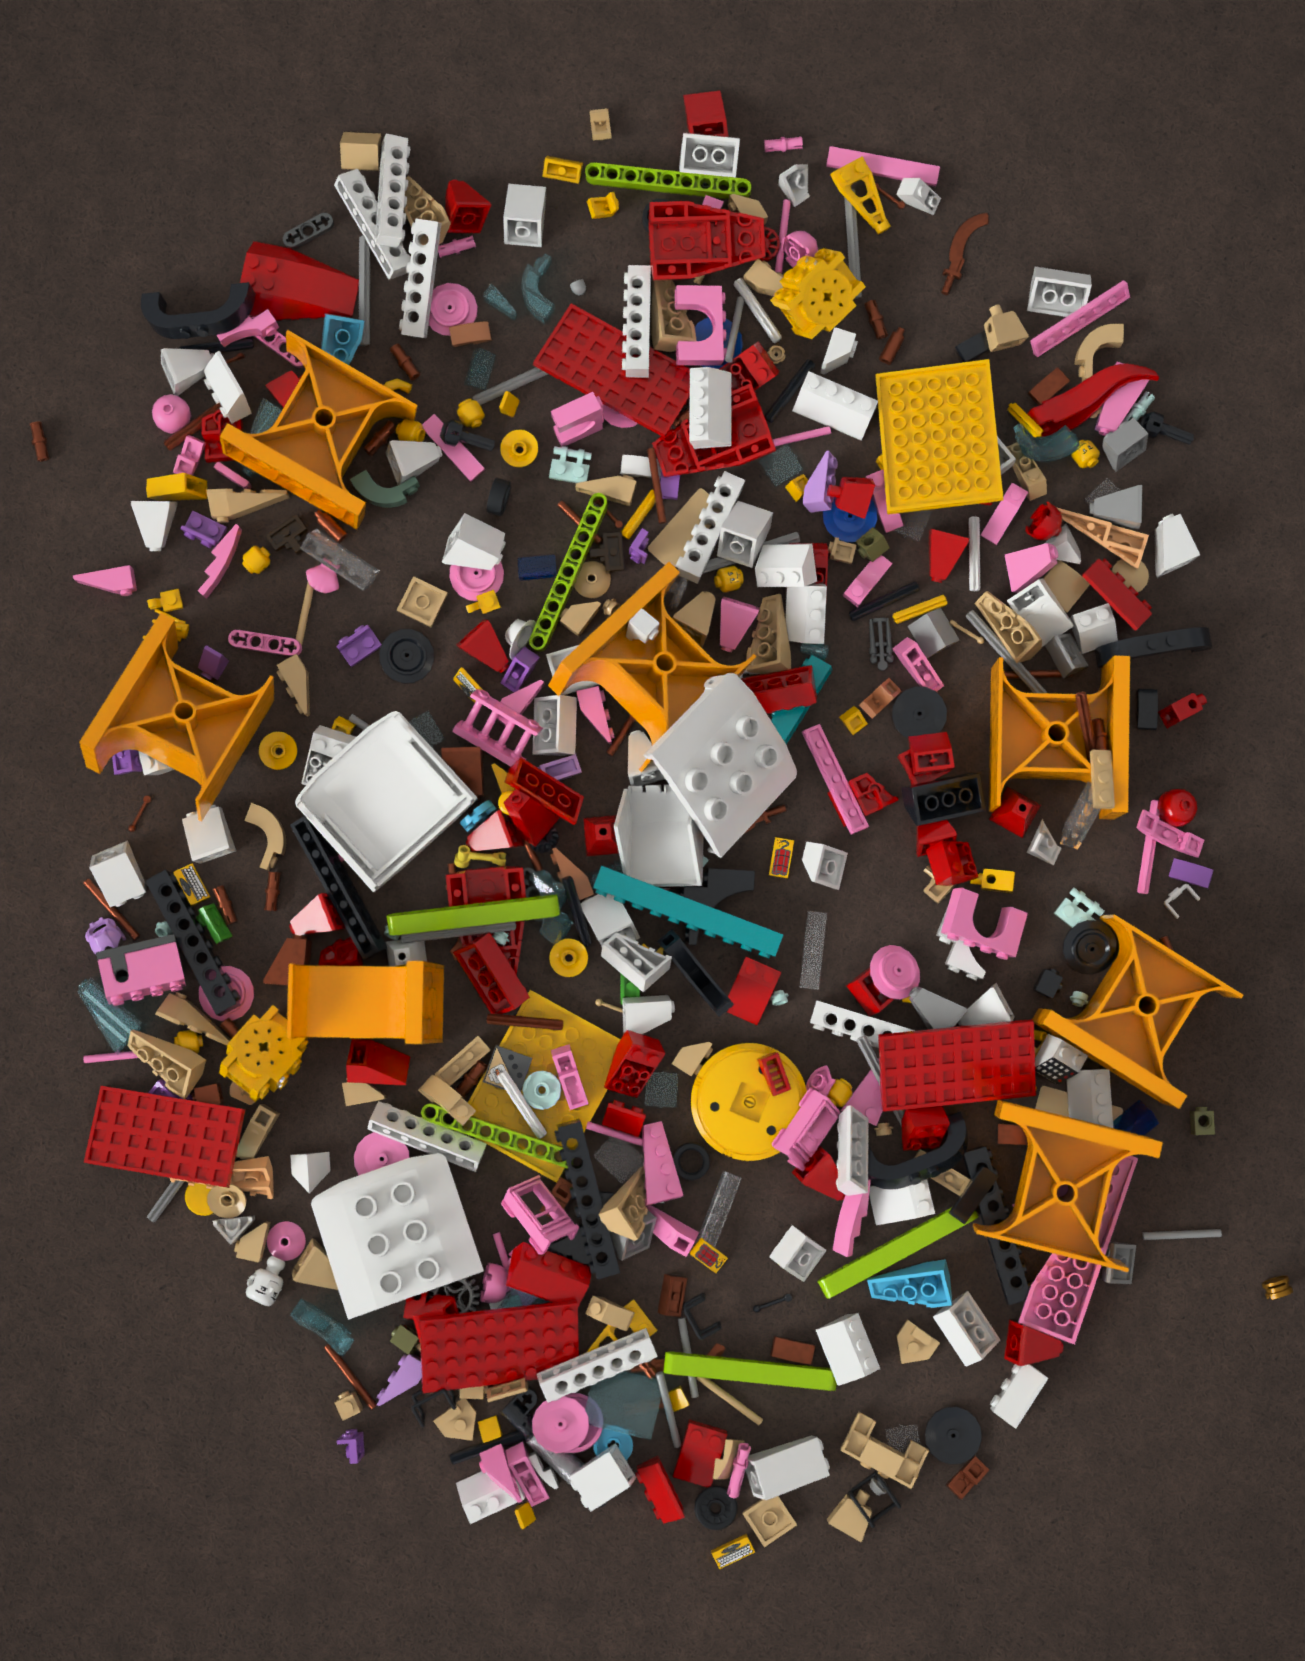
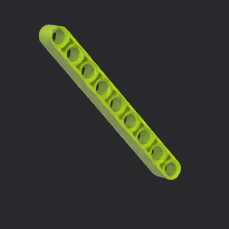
M595 162L588 164L585 168L586 180L592 185L702 197L708 195L720 199H729L732 194L749 198L751 194V184L747 179ZM591 171H597L599 173L596 177H591L589 175ZM610 173L617 174V177L614 179L608 178V175ZM634 175L636 178L633 181H629L626 177ZM647 177L654 178V181L652 183H647L645 179ZM665 179H671L673 183L670 185H666L663 183V181ZM684 181L691 182V186L685 187L682 185V183ZM702 183H708L710 187L708 189H703L700 185ZM721 185H727L729 189L726 191H722L719 189V187ZM745 187L747 192L740 193L738 188Z
M595 493L590 498L530 636V645L537 652H542L548 647L560 615L565 608L607 511L608 502L602 493ZM597 499H602L604 504L601 507H596L594 502ZM593 516L597 519L592 525L586 523L589 517ZM587 534L589 539L586 542L579 541L580 535ZM575 551L581 552V557L577 560L571 557ZM566 569H573L574 574L571 577L564 576ZM559 586L566 587L564 594L560 595L556 592ZM552 603L559 605L558 610L555 612L549 611V606ZM548 620L551 622V627L546 630L542 629V623ZM537 638L544 640L543 645L540 647L534 646V641Z
M544 895L393 913L387 915L389 935L394 936L555 917L560 915L558 895Z
M435 1103L426 1104L421 1110L423 1119L428 1122L568 1168L566 1161H558L555 1158V1152L563 1149L562 1146L473 1116L469 1119L473 1123L471 1130L464 1129L455 1119L452 1124H448L444 1120V1116L448 1112ZM428 1107H433L436 1111V1115L433 1118L426 1115ZM486 1125L491 1128L490 1136H484L481 1133L483 1126ZM501 1132H507L510 1135L508 1142L505 1143L500 1140ZM520 1138L527 1139L529 1143L527 1148L522 1149L518 1146ZM540 1144L545 1145L547 1148V1152L544 1155H540L536 1151V1147Z
M951 1207L912 1228L911 1232L909 1230L842 1266V1268L820 1278L818 1283L825 1297L829 1299L979 1217L978 1213L975 1210L966 1224H963L949 1214V1211L952 1209Z
M665 1352L663 1372L667 1374L828 1391L836 1390L837 1382L831 1368L828 1370V1368L806 1365Z

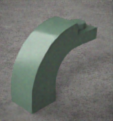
M367 470L350 479L356 491L363 499L375 506L384 508L397 507L407 503L405 495L414 494L418 491L417 488L420 487L417 479L413 476L396 487L383 488L372 480Z

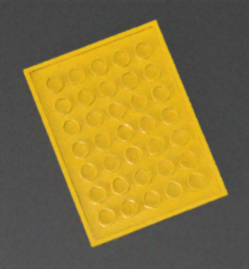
M989 359L876 374L888 514L1004 501Z
M530 990L528 992L530 998L522 1003L516 1016L563 1020V1029L551 1030L510 1026L499 1046L533 1058L525 1080L532 1073L543 1070L551 1072L560 1082L551 1050L570 1044L589 1104L570 1110L561 1085V1095L555 1105L543 1110L530 1106L547 1132L540 1139L562 1146L561 1142L557 1143L554 1132L558 1130L557 1125L580 1119L583 1132H585L587 1122L591 1121L608 1090L604 1088L617 1045L621 1039ZM486 1069L468 1101V1104L476 1110L472 1116L537 1138L507 1091L483 1082ZM540 1086L538 1091L544 1094L546 1089L544 1086ZM468 1120L463 1125L464 1129H472L473 1123L471 1120ZM485 1125L481 1128V1133L484 1136H490L491 1128ZM501 1132L499 1138L502 1142L506 1143L510 1140V1135L507 1132ZM520 1138L518 1140L520 1148L525 1149L528 1147L527 1139ZM570 1138L566 1145L574 1147L577 1144V1140ZM479 1139L556 1183L565 1169L559 1165ZM540 1144L536 1147V1151L538 1154L544 1155L547 1152V1148L545 1145ZM560 1151L555 1152V1158L558 1161H562Z

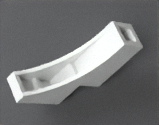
M945 912L936 936L940 937L939 941L949 945L953 942L945 964L953 972L959 973V971L967 973L966 977L975 981L978 978L983 979L986 971L976 962L969 946L964 945V941L950 940L947 938V935L941 933L946 915Z

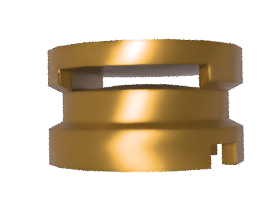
M1287 1275L1277 1276L1261 1283L1263 1289L1266 1290V1299H1270L1269 1297L1277 1299L1293 1293L1292 1286H1289L1290 1280Z

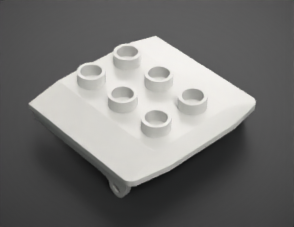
M734 673L709 678L704 684L705 690L703 694L644 754L645 758L654 761L710 844V847L707 849L708 852L716 854L720 858L791 784L797 775V769L784 740L754 693Z
M394 711L368 726L323 766L296 797L295 803L297 808L356 874L375 892L454 823L478 798L400 712Z
M435 1153L401 1160L342 1181L318 1194L312 1200L311 1206L348 1320L484 1271L447 1158L443 1154Z

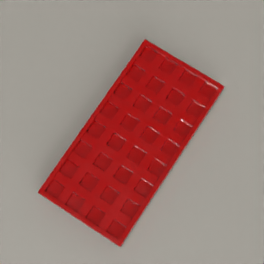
M571 303L537 355L533 366L584 394L593 392L595 397H600L602 404L665 438L690 398V369L684 365H676L675 360L649 347V378L626 377V370H622V358L626 359V353H623V341H626L627 335H623V332ZM638 354L632 355V357H635V358H637V357L640 356V355H638Z
M1032 1019L878 1035L881 1109L883 1112L1036 1096L1034 1021Z
M100 1086L84 1163L229 1188L245 1109Z
M576 1300L419 1318L423 1393L437 1392L441 1389H446L447 1391L504 1384L523 1378L526 1381L537 1380V1373L579 1356L578 1303Z

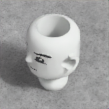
M270 1256L267 1260L266 1269L260 1268L249 1277L246 1289L247 1297L265 1306L273 1305L279 1292L282 1290L283 1279L278 1275L284 1269L285 1262Z

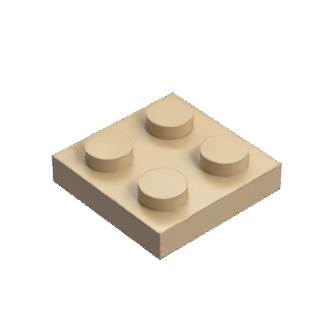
M413 576L397 608V612L432 628L448 593Z
M779 1496L769 1500L760 1499L742 1512L764 1547L797 1525Z

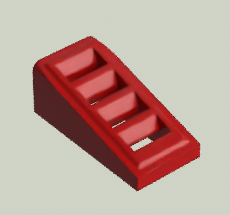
M772 1052L757 1058L772 1096L791 1090L778 1052ZM771 1060L774 1061V1063H772V1064H770V1065H767V1063H766V1062L771 1061ZM777 1067V1071L769 1072L770 1069ZM780 1074L781 1078L772 1080V1077H775ZM783 1082V1086L775 1088L774 1085Z

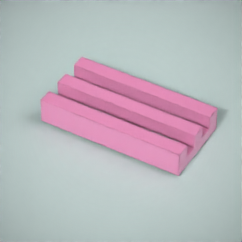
M220 462L215 464L214 468L217 472L241 488L251 489L252 486L248 480Z

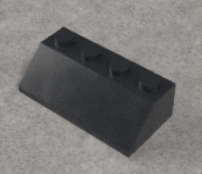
M966 773L901 787L904 807L916 826L986 811L980 773Z

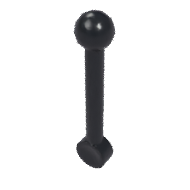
M785 1294L784 1297L760 1306L755 1305L753 1311L758 1313L761 1309L783 1301L789 1302L792 1300V1296Z

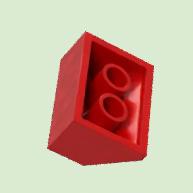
M657 1455L637 1465L638 1472L635 1473L639 1483H644L646 1487L644 1493L648 1501H652L655 1506L653 1512L657 1520L661 1518L664 1524L684 1518V1507L659 1456Z

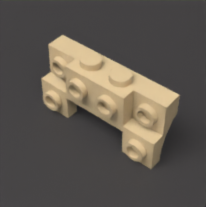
M858 1412L841 1446V1451L861 1461L860 1464L867 1469L874 1468L883 1478L888 1479L890 1477L912 1489L929 1449L911 1440L903 1454L870 1436L876 1421Z

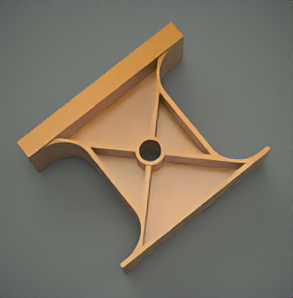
M287 330V352L301 361L305 367L303 376L276 422L267 431L249 434L227 423L220 435L223 454L357 530L365 516L366 502L350 494L344 486L342 478L370 429L377 421L387 417L415 421L418 405Z
M670 562L662 567L561 661L548 685L560 696L568 687L580 681H593L600 684L645 728L651 738L652 746L703 694L705 690L704 684L709 678L727 673H734L740 677L757 657L753 654L741 664L733 666L722 665L713 660L669 616L664 606V597L680 573ZM641 608L659 622L658 635L653 640L649 639L646 643L638 639L630 641L626 637L629 621ZM647 759L639 770L642 772L653 760Z
M160 613L79 743L86 767L101 774L113 755L124 750H137L196 780L202 786L195 799L198 820L202 822L274 702V677L270 675L266 683L254 693L236 695L178 666L172 661L179 648L175 620Z
M1113 656L1101 668V685L1098 692L1087 695L1091 721L1095 718H1102L1104 720L1105 732L1108 734V750H1111L1115 807L1113 809H1099V819L1115 820L1128 813L1130 656ZM999 657L991 668L989 812H993L1001 805L1002 789L1006 781L1011 779L1079 780L1092 787L1091 764L1086 756L1076 694L1024 693L1018 691L1006 679L1003 669V657ZM1048 733L1052 734L1056 741L1052 740Z
M1115 914L1103 915L1099 919L1108 924L1115 932L1119 942V952L1086 1008L1079 1015L1072 1018H1063L1052 1010L1038 1008L1032 1020L1034 1024L1088 1055V1058L1109 1069V1071L1164 1105L1179 1109L1187 1095L1173 1087L1167 1080L1163 1071L1164 1054L1202 995L1215 991L1223 997L1242 998L1243 994ZM1140 1000L1142 1001V1007H1141V1009H1139V1001H1140Z
M407 961V967L305 966L289 964L287 1038H405V1044L443 1042L444 965L426 961Z
M998 1100L994 1115L999 1119L1018 1124L1026 1134L1028 1147L1012 1213L1007 1219L995 1225L973 1223L972 1227L976 1234L1128 1272L1129 1268L1121 1260L1103 1254L1098 1242V1234L1112 1173L1115 1166L1122 1159L1131 1155L1143 1154L1159 1158L1163 1142L1151 1137ZM1067 1184V1193L1060 1197L1057 1196L1058 1187Z

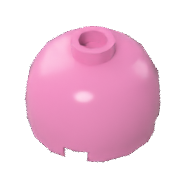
M805 231L792 232L784 237L781 242L782 253L786 252L788 257L785 259L793 268L801 257L806 255L815 257L814 255L818 251L816 239Z
M172 394L164 395L157 399L153 405V420L157 427L164 432L173 434L190 423V408L186 401L179 396Z
M488 1263L482 1281L483 1290L485 1291L480 1293L481 1302L497 1303L505 1298L507 1292L511 1293L512 1287L506 1286L508 1271L503 1266L494 1263Z

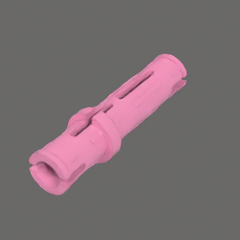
M747 1443L739 1444L737 1456L733 1459L734 1466L727 1490V1495L731 1498L739 1497L744 1472L749 1465L748 1457L751 1446Z

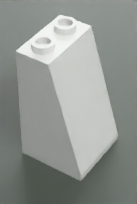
M811 1435L749 1455V1465L746 1468V1474L753 1496L769 1500L830 1476L828 1471L830 1469L829 1463L824 1458L822 1452L824 1450L822 1441L818 1437Z

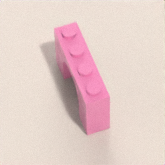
M677 285L674 291L675 310H698L705 313L711 320L713 332L709 338L703 341H678L676 345V365L721 366L727 349L723 347V341H726V329H723V322L726 321V312L722 309V304H725V292H722V286Z
M593 392L551 411V416L556 424L553 426L554 432L561 447L572 444L603 429V404L600 397H595Z
M964 888L953 889L941 933L947 935V938L950 940L964 941L963 944L966 946L980 947V951L991 954L993 952L1000 959L1007 960L1008 957H1016L1028 913L1013 907L1002 908L996 930L991 936L986 938L977 932L973 923V913L979 894Z

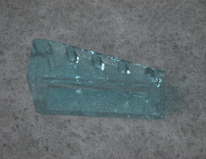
M491 283L483 294L484 301L513 321L516 320V310Z

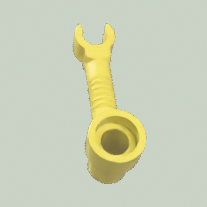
M461 845L458 848V853L455 855L454 864L459 868H466L469 866L470 859L490 861L498 866H505L506 853L484 854L470 852L468 846Z

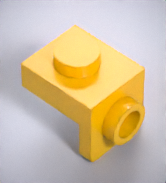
M610 192L606 197L589 198L587 201L592 219L612 217L619 210V202L614 192Z

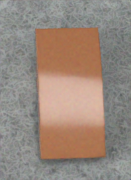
M488 321L449 327L453 347L492 341Z

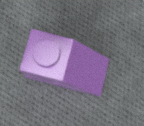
M206 645L198 669L203 671L201 675L207 679L215 678L218 680L229 660Z
M524 646L513 658L501 684L513 692L518 691L535 668L540 657Z

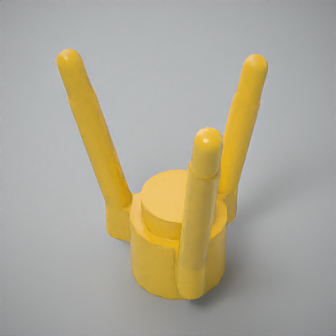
M155 609V612L163 613L175 620L178 641L181 642V639L187 638L189 624H186V621L179 620L159 609Z

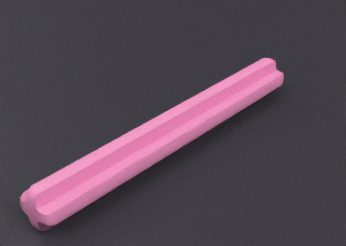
M1152 800L1149 812L1159 817L1160 813L1159 809H1157L1158 800ZM1145 836L1137 892L1141 894L1149 893L1157 842L1148 836Z

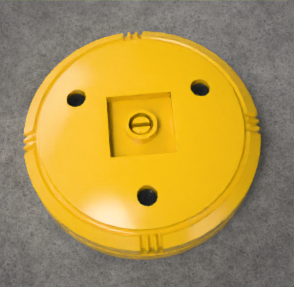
M757 1043L735 1044L715 1053L698 1072L691 1093L692 1115L702 1137L718 1152L738 1160L755 1161L766 1159L780 1153V1151L772 1146V1142L782 1128L786 1129L801 1108L799 1103L806 1094L807 1089L797 1067L778 1050ZM772 1052L779 1053L791 1090L776 1096H772L757 1061V1058ZM771 1060V1061H768V1062H766V1063H767V1065H770V1064L774 1063V1061ZM777 1067L770 1069L769 1072L777 1071ZM780 1074L775 1077H772V1080L781 1078ZM781 1082L774 1086L775 1088H778L780 1086H783L784 1084L783 1082Z

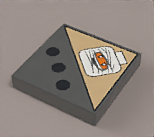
M496 1045L483 1082L505 1090L497 1076L506 1070L521 1092L533 1058Z

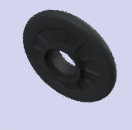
M711 1486L704 1489L696 1498L694 1506L695 1515L704 1527L711 1530H721L728 1527L734 1521L738 1510L737 1501L735 1498L727 1495L728 1489L721 1486ZM713 1503L721 1505L722 1509L719 1513L711 1511L710 1507Z

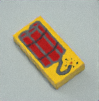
M775 837L769 876L788 879L794 840Z
M700 1238L689 1252V1254L714 1273H717L728 1259L703 1238Z

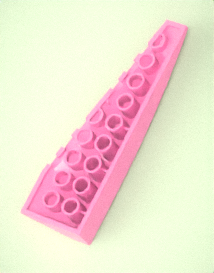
M1134 1156L1122 1159L1115 1166L1112 1173L1098 1234V1242L1103 1254H1106L1138 1160ZM1052 1253L1031 1284L1018 1323L1075 1344L1102 1265Z

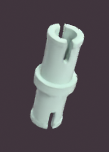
M1146 391L1141 399L1131 407L1132 410L1123 422L1129 421L1132 418L1138 421L1141 416L1145 415L1146 409L1154 401L1155 397L1152 394L1148 397L1150 392Z

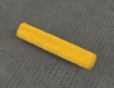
M1010 403L1007 409L1008 412L1034 438L1037 436L1041 437L1043 429L1016 403Z
M653 489L650 490L621 531L624 538H631L656 503Z
M944 595L906 608L894 613L893 620L896 624L936 610L946 606L947 599Z

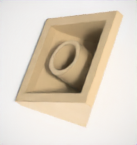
M343 132L340 141L341 168L379 171L381 134Z

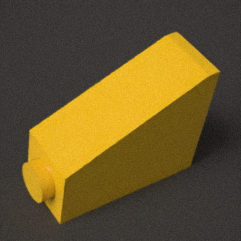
M187 473L147 479L146 487L147 498L156 501L207 499V480Z

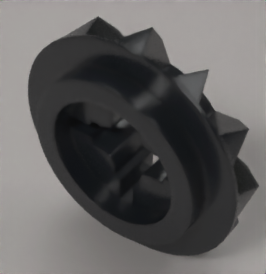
M551 828L545 835L547 842L542 839L536 847L530 844V847L539 853L551 851L559 841L557 830Z

